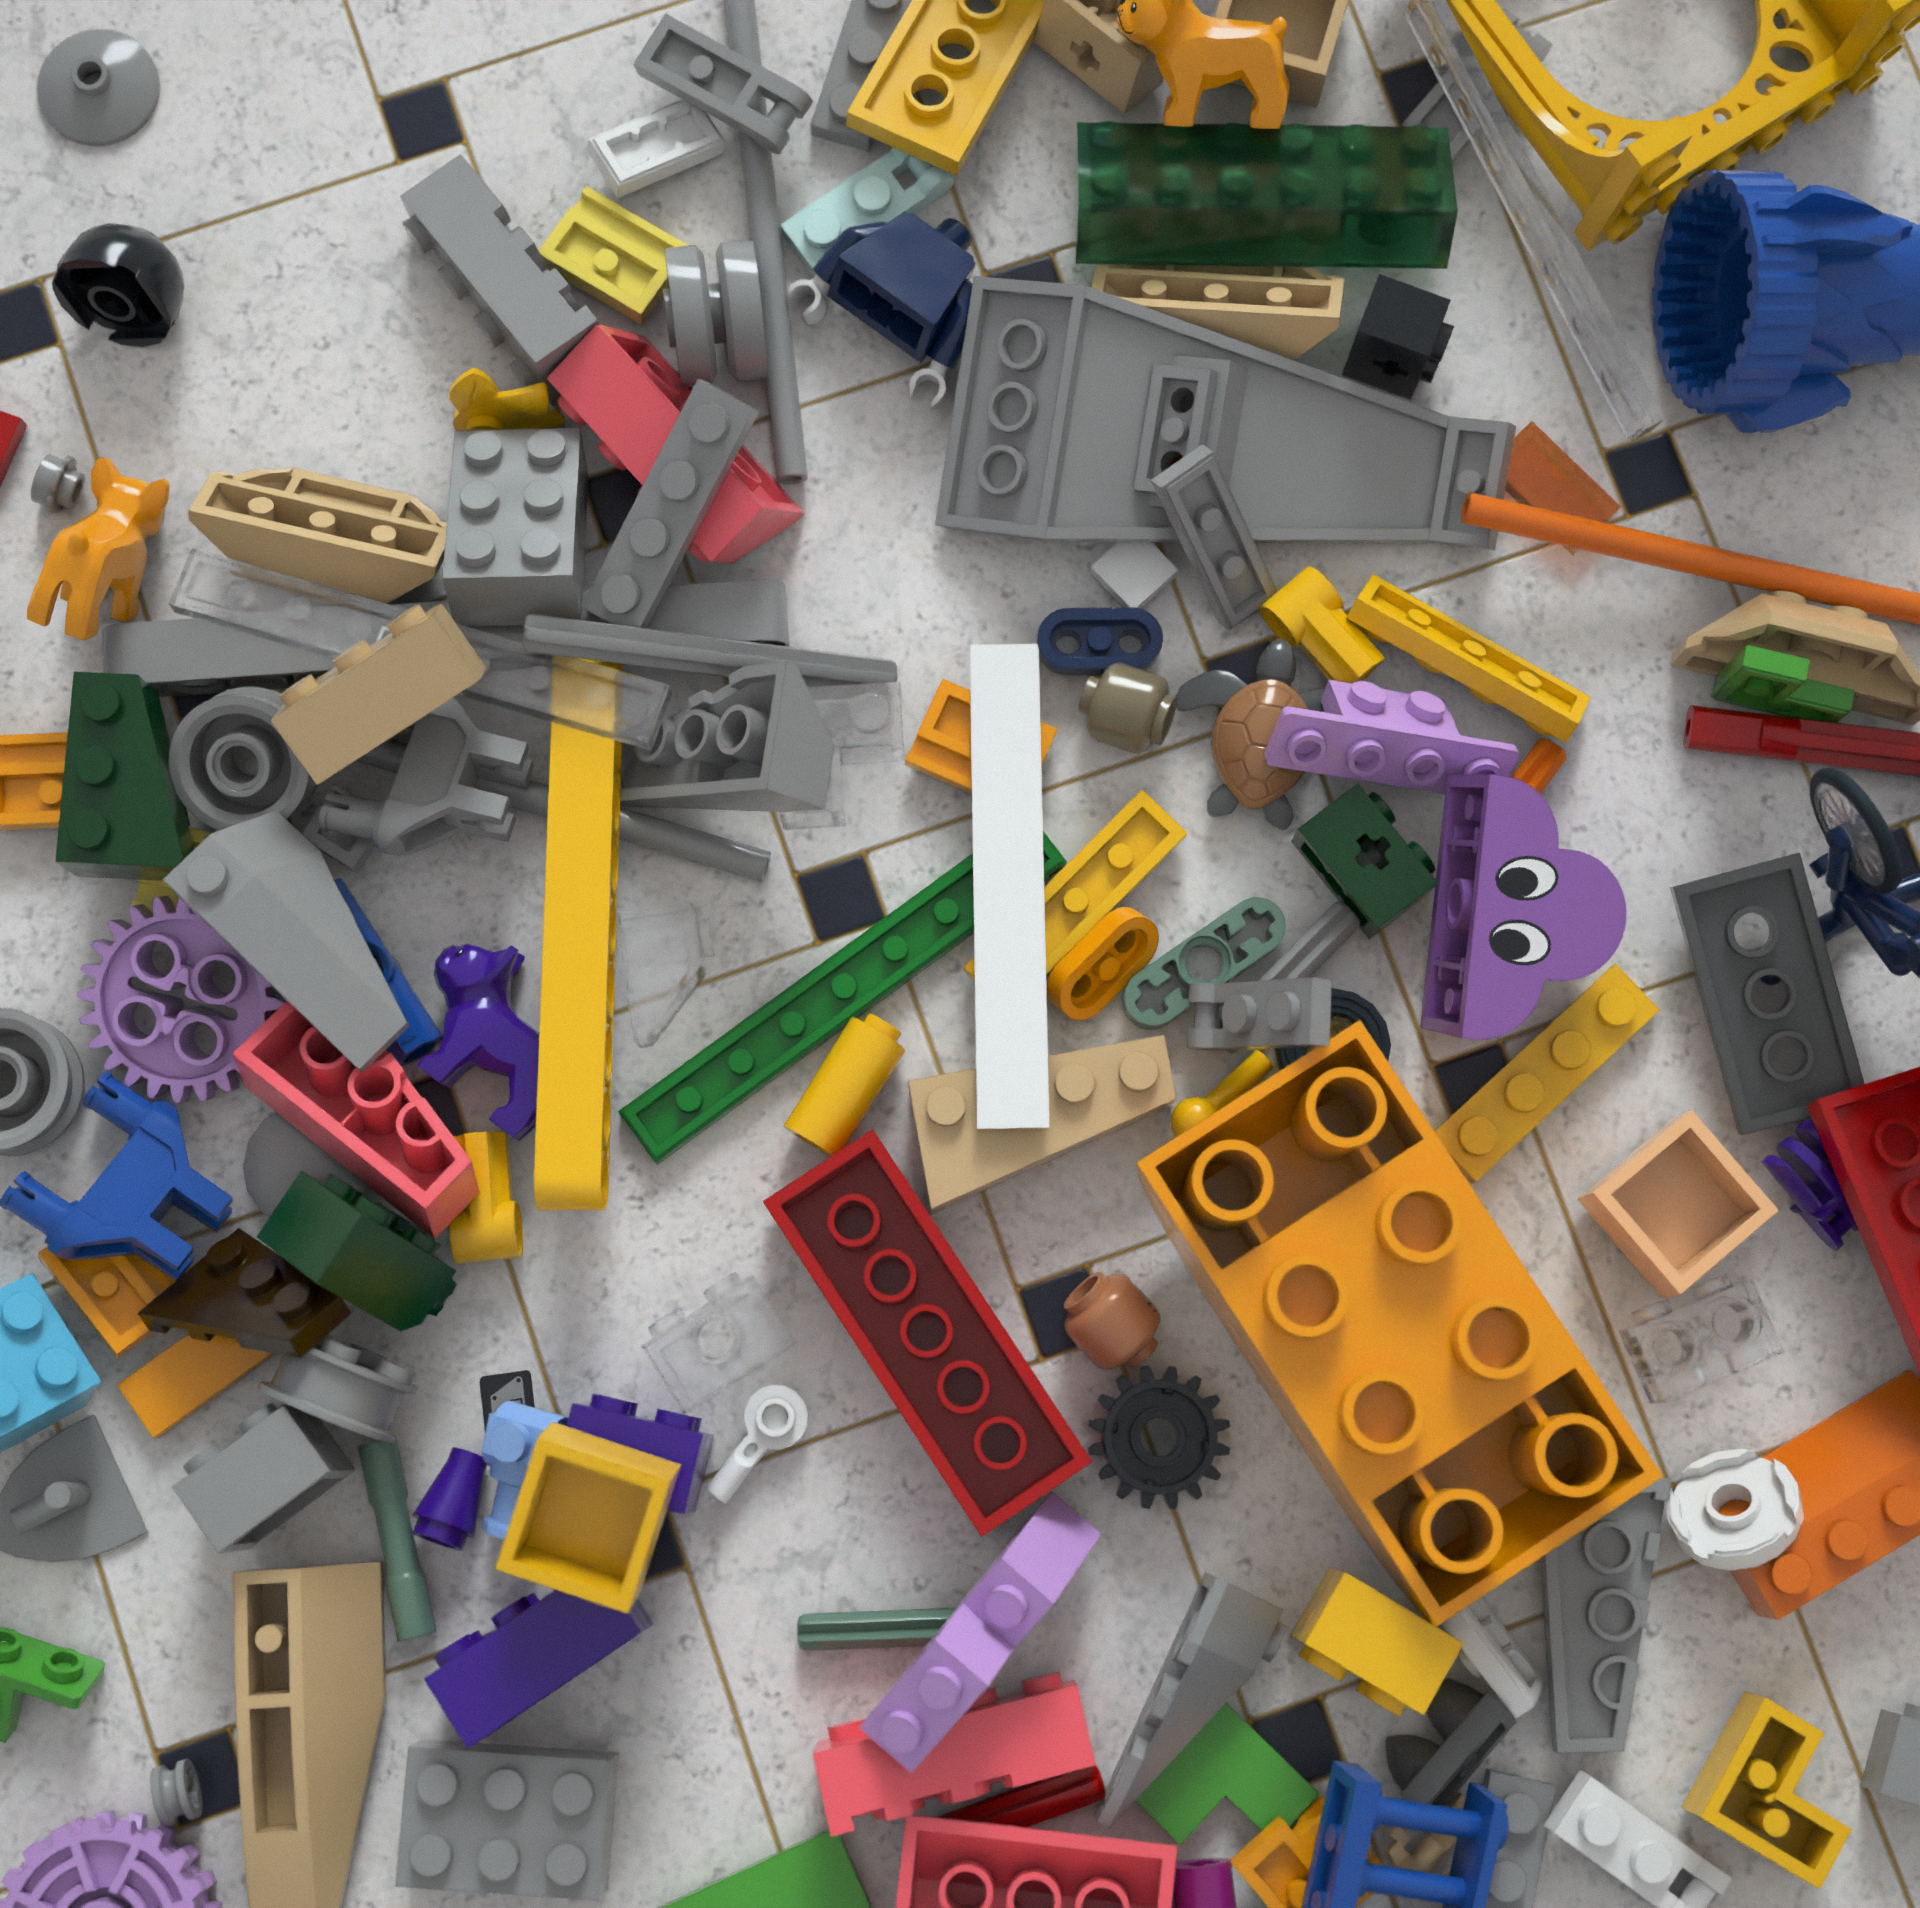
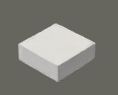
M1117 542L1090 566L1091 575L1122 607L1140 609L1177 576L1179 570L1153 543Z

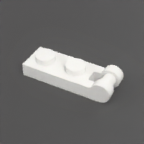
M1579 1770L1543 1825L1657 1908H1707L1714 1895L1718 1893L1723 1896L1733 1881L1725 1872L1704 1859L1582 1770ZM1682 1868L1693 1877L1678 1898L1668 1891V1888Z

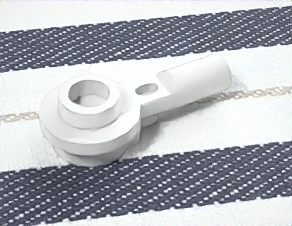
M769 1385L760 1388L749 1398L744 1408L743 1421L747 1435L706 1487L720 1501L727 1504L768 1449L782 1450L793 1446L802 1438L808 1426L809 1412L804 1399L797 1391L785 1385Z

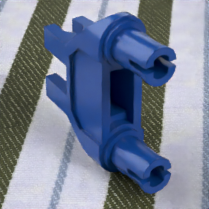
M108 1071L104 1072L97 1079V1083L101 1086L97 1088L92 1085L82 1105L87 1109H92L129 1134L128 1142L80 1201L75 1200L70 1204L24 1171L14 1180L17 1188L14 1189L9 1186L0 1200V1207L5 1210L8 1209L45 1234V1243L48 1244V1250L57 1257L64 1259H97L135 1254L176 1281L194 1262V1258L190 1256L194 1251V1247L159 1222L174 1205L217 1233L232 1214V1208L229 1206L233 1202V1197L189 1166L182 1128L175 1105L167 1100L162 1102L156 1100L151 1103L115 1079Z

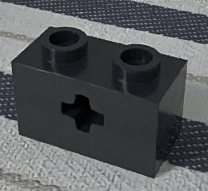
M1379 274L1342 375L1411 400L1419 380L1431 384L1438 364L1442 360L1454 325L1443 322L1451 300Z

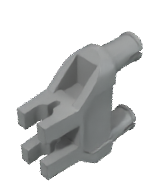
M453 697L407 727L413 730L389 797L384 798L382 802H377L329 790L324 800L327 804H331L332 807L322 805L319 815V825L322 831H334L373 840L374 846L381 853L395 856L424 850L458 833L509 842L516 821L514 813L508 812L510 806L509 797L476 789L475 787L478 778L527 787L534 763L532 759L526 758L529 750L527 742L477 730L457 699Z

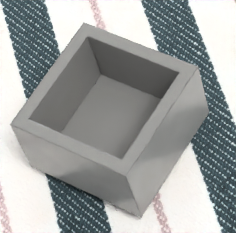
M269 1403L240 1423L238 1427L243 1432L241 1437L222 1449L218 1443L213 1444L195 1455L183 1466L188 1475L172 1486V1488L217 1553L250 1549L356 1470L319 1418L287 1404L276 1408L273 1403Z

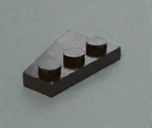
M238 1228L227 1238L215 1243L204 1258L137 1314L147 1328L153 1332L167 1334L171 1327L185 1329L192 1339L210 1342L215 1335L235 1338L242 1348L302 1358L352 1313L341 1297L316 1284L279 1254Z

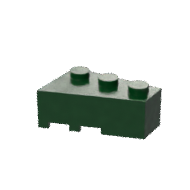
M74 672L55 862L77 877L163 881L194 850L188 827L191 825L187 809L175 791L169 772L170 740L159 695L137 674Z

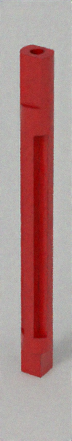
M1691 705L1687 711L1683 739L1685 749L1920 777V732Z

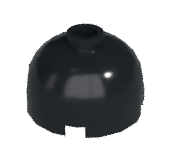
M106 223L82 232L69 246L57 264V272L52 280V289L61 307L86 329L89 330L94 321L102 327L116 330L110 334L108 340L120 345L146 347L160 344L166 338L170 328L175 324L183 302L184 280L177 259L153 233L131 225Z

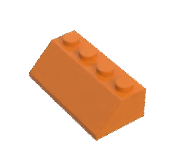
M1911 1370L1904 1371L1760 1457L1768 1459L1772 1463V1458L1787 1467L1799 1487L1804 1519L1796 1539L1778 1557L1755 1568L1730 1570L1757 1616L1780 1620L1920 1535V1379ZM1732 1500L1725 1503L1718 1513L1724 1516H1736L1745 1512L1749 1508L1750 1503L1743 1500Z

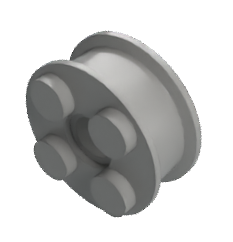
M254 686L229 689L195 707L178 725L169 749V772L175 791L183 805L204 824L216 830H222L277 810L287 819L299 810L314 793L317 787L316 783L271 722V719L283 705L279 698L281 693ZM236 746H244L256 755L259 765L256 775L246 774L236 766L233 758Z
M0 1008V1071L6 1067L13 1066L17 1075V1082L13 1091L9 1095L0 1098V1155H25L50 1145L72 1124L83 1099L84 1071L75 1047L61 1031L25 1012Z
M330 1335L323 1338L302 1358L283 1355L272 1381H260L258 1389L277 1400L336 1426L387 1443L395 1442L396 1436L389 1428L404 1394H416L418 1389L416 1385L412 1384L416 1372L388 1361L386 1357L352 1343L348 1346L336 1341Z

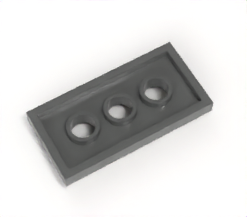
M1794 853L1670 887L1738 1134L1745 1135L1810 1118L1811 1115L1807 1108V1105L1865 1084L1800 853ZM1747 913L1760 915L1765 919L1769 927L1767 942L1760 949L1754 951L1742 948L1734 936L1736 922ZM1765 975L1778 977L1784 983L1787 993L1784 1004L1778 1010L1770 1013L1759 1010L1754 1005L1751 997L1754 983ZM1791 1037L1802 1046L1804 1059L1801 1066L1795 1072L1784 1075L1772 1068L1769 1062V1051L1777 1040Z

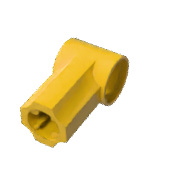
M1311 566L1303 569L1259 606L1260 613L1272 632L1279 639L1287 641L1292 649L1298 647L1327 680L1352 684L1356 681H1364L1385 659L1382 653L1355 623L1346 618L1347 615L1343 611L1342 599L1333 585L1321 572Z
M485 1131L453 1136L472 1161L480 1192L449 1224L450 1244L454 1262L461 1264L521 1258L523 1255V1228L519 1203L517 1200H513L509 1135L506 1132Z

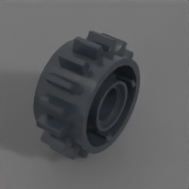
M1144 1366L1140 1367V1384L1133 1386L1127 1378L1121 1375L1115 1379L1117 1388L1121 1393L1116 1399L1104 1394H1100L1097 1401L1107 1412L1104 1419L1088 1420V1427L1101 1432V1442L1087 1448L1088 1454L1104 1455L1107 1464L1100 1469L1097 1475L1100 1480L1111 1478L1114 1475L1121 1480L1116 1492V1496L1124 1499L1133 1489L1140 1491V1505L1142 1508L1150 1509L1155 1494L1163 1495L1168 1509H1174L1178 1506L1177 1492L1185 1490L1187 1494L1197 1500L1202 1497L1201 1488L1197 1481L1203 1476L1217 1481L1220 1478L1221 1474L1211 1463L1214 1456L1230 1454L1231 1448L1217 1442V1432L1229 1428L1230 1422L1225 1419H1214L1211 1410L1216 1407L1220 1398L1218 1395H1212L1202 1399L1197 1394L1202 1380L1198 1376H1193L1183 1385L1177 1383L1176 1367L1168 1366L1162 1380H1155L1150 1367ZM1153 1418L1167 1420L1176 1432L1174 1448L1168 1454L1161 1457L1149 1454L1141 1443L1142 1428Z

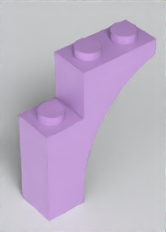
M1051 1491L1014 1533L975 1586L870 1712L859 1728L912 1773L987 1689L1015 1647L1053 1606L1101 1536V1533Z

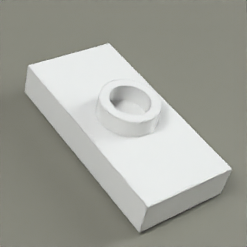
M682 99L588 138L587 151L616 197L620 198L723 154L725 140L706 112Z
M1479 1598L1442 1623L1451 1636L1464 1643L1458 1654L1466 1668L1478 1678L1484 1677L1515 1719L1535 1706L1546 1684V1680L1482 1598Z

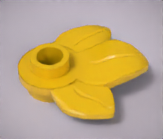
M471 368L461 374L449 389V400L456 408L453 416V426L456 431L559 428L565 422L564 415L548 410L549 393L544 382L509 391H498L496 384L486 373L478 368Z

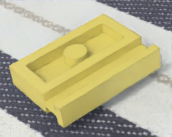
M586 185L581 192L582 197L575 207L571 206L538 251L547 265V270L551 271L556 268L569 283L638 324L643 325L663 297V289L669 288L665 248L688 245Z

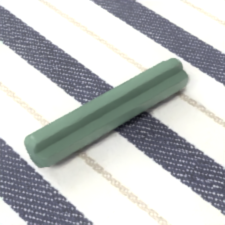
M956 1608L803 1614L797 1621L798 1645L804 1651L926 1646Z

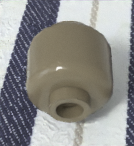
M1114 663L1104 671L1101 678L1089 677L1080 698L1079 712L1088 714L1087 729L1091 738L1116 748L1139 754L1147 751L1153 743L1162 745L1175 715L1177 698L1169 695L1168 682L1161 675L1125 663Z

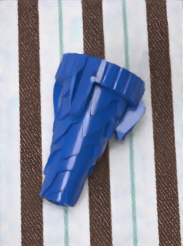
M1707 170L1703 171L1702 175H1695L1689 180L1688 186L1681 189L1677 195L1676 203L1670 208L1654 267V286L1652 289L1653 331L1656 336L1658 359L1663 367L1662 372L1666 382L1670 383L1673 394L1677 399H1682L1683 405L1688 408H1696L1699 414H1725L1736 429L1742 433H1755L1758 431L1760 433H1773L1821 417L1836 407H1847L1851 398L1850 389L1831 372L1849 371L1850 366L1898 362L1902 359V356H1920V225L1883 213L1844 191L1827 186L1809 185L1797 192V187L1792 180L1785 179L1784 175L1777 171Z

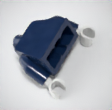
M902 213L888 223L881 221L849 227L839 235L813 267L816 275L812 280H796L789 286L786 295L787 303L791 309H794L805 296H815L814 302L805 310L802 318L808 325L816 324L826 315L828 305L824 293L828 290L827 296L919 363L928 355L932 358L929 367L915 372L911 377L909 390L910 397L913 399L920 383L924 381L935 382L939 386V392L934 397L930 406L931 410H935L943 404L946 398L944 376L948 368H956L962 356L973 286L970 278L976 264L973 256L966 251L971 245L970 233L956 219H945L934 229L913 213Z

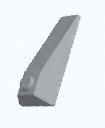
M788 661L743 666L728 675V685L713 693L701 690L689 697V707L671 717L659 714L624 734L622 737L620 806L765 812L825 809L831 781L830 773L835 745L797 665Z
M277 810L211 833L163 879L174 893L362 1073L409 1027L395 996L357 925L356 919L332 876L324 856Z

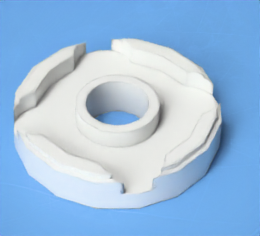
M1741 1448L1713 1452L1692 1462L1681 1473L1682 1481L1676 1486L1674 1492L1671 1487L1668 1502H1666L1668 1523L1672 1535L1682 1551L1704 1566L1727 1571L1755 1568L1778 1557L1796 1539L1804 1519L1799 1487L1787 1467L1772 1458V1463L1768 1459L1759 1458L1757 1451ZM1732 1500H1743L1750 1503L1749 1508L1745 1512L1736 1516H1724L1718 1513L1725 1503Z

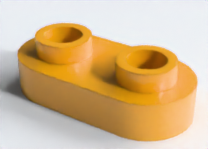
M1130 907L1117 908L1105 915L1051 971L1047 981V996L1051 1004L1074 1020H1086L1098 1014L1128 984L1130 979L1140 972L1153 958L1159 942L1156 925L1143 914Z

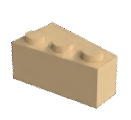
M442 603L427 612H424L419 604L415 605L386 626L391 632L389 635L369 646L365 639L356 643L332 661L336 667L316 679L310 674L279 695L283 705L271 719V722L316 785H319L480 681L486 666Z

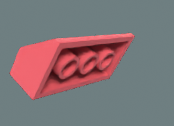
M596 324L546 378L561 394L557 399L561 409L576 423L582 426L588 424L601 439L597 447L602 455L616 468L622 471L628 469L642 486L692 391L691 386L681 387L679 373L646 336ZM742 444L688 551L703 562L709 560L710 562L735 563L796 523L805 513Z
M914 1814L905 1817L896 1908H1171L1177 1845Z

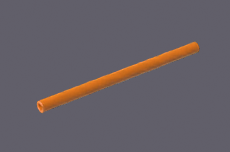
M1468 492L1462 506L1461 523L1767 592H1793L1803 596L1808 601L1830 606L1855 607L1870 615L1920 626V593L1472 492Z

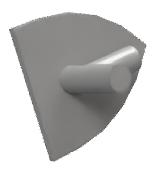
M91 1415L63 1429L36 1447L13 1471L0 1493V1551L15 1557L47 1562L87 1559L118 1548L148 1533L95 1415Z

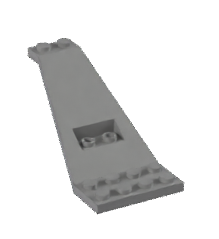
M974 276L935 525L948 529L1051 542L1180 543L1151 480L1169 468L1176 456L1182 455L1184 457L1203 444L1214 452L1255 543H1435L1495 551L1498 531L1461 523V511L1468 492L1504 500L1516 426L1509 422L1447 416L1086 285ZM1192 392L1194 396L1193 405L1187 412L1183 413L1180 407L1181 400L1187 393Z

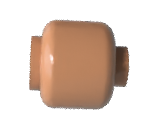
M1102 1272L1094 1273L1081 1282L1070 1293L1064 1303V1309L1068 1312L1064 1320L1066 1334L1094 1365L1100 1369L1111 1370L1123 1364L1133 1369L1148 1359L1158 1345L1157 1340L1153 1336L1160 1324L1159 1311L1125 1274L1105 1276Z

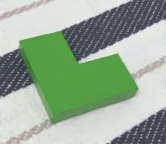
M1746 645L1715 676L1711 697L1716 701L1779 716L1838 722L1851 712L1855 690L1806 679L1810 659Z
M1225 1703L1135 1801L1181 1845L1225 1796L1262 1831L1278 1816L1290 1827L1320 1793Z

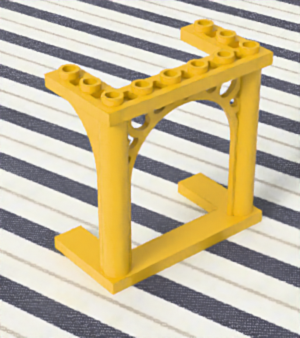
M1424 0L1582 213L1583 218L1576 227L1574 234L1587 251H1590L1607 239H1609L1612 245L1622 242L1641 227L1644 222L1642 220L1643 217L1658 209L1661 215L1667 214L1671 206H1674L1676 203L1677 195L1681 189L1687 187L1689 180L1695 175H1702L1703 171L1734 170L1740 164L1741 160L1739 158L1753 149L1757 155L1769 151L1786 137L1789 132L1787 128L1802 120L1807 126L1820 119L1834 107L1837 102L1835 98L1849 90L1852 96H1857L1867 90L1884 74L1880 65L1891 59L1906 45L1907 41L1903 35L1920 23V0H1754L1757 17L1756 43L1749 66L1737 85L1719 101L1694 114L1685 117L1677 115L1670 120L1642 121L1608 114L1588 105L1568 92L1543 66L1495 0ZM1781 14L1786 28L1778 30L1773 23V17ZM1777 47H1790L1798 50L1807 58L1809 69L1802 72H1790L1781 69L1773 63L1769 51ZM1765 79L1775 86L1768 88L1761 95L1756 91L1755 83ZM1722 114L1727 121L1718 124L1714 120L1713 115ZM1600 129L1607 135L1602 149L1595 147L1600 139L1591 135L1588 130ZM1627 138L1638 139L1626 146L1625 150L1618 151L1621 141Z

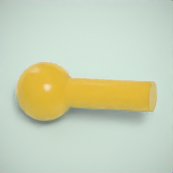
M1255 1050L1204 1098L1194 1096L1179 1102L1175 1106L1170 1119V1126L1174 1136H1179L1248 1092L1273 1069L1270 1060L1262 1052Z

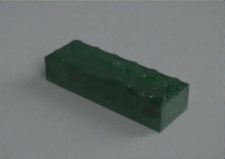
M1077 122L1074 176L1076 264L1447 269L1458 213L1448 127H1428L1423 125L1402 127L1365 126L1360 124L1349 126L1288 124L1281 125L1279 129L1250 128L1249 124L1239 123L1194 124L1193 127L1165 126L1164 123Z

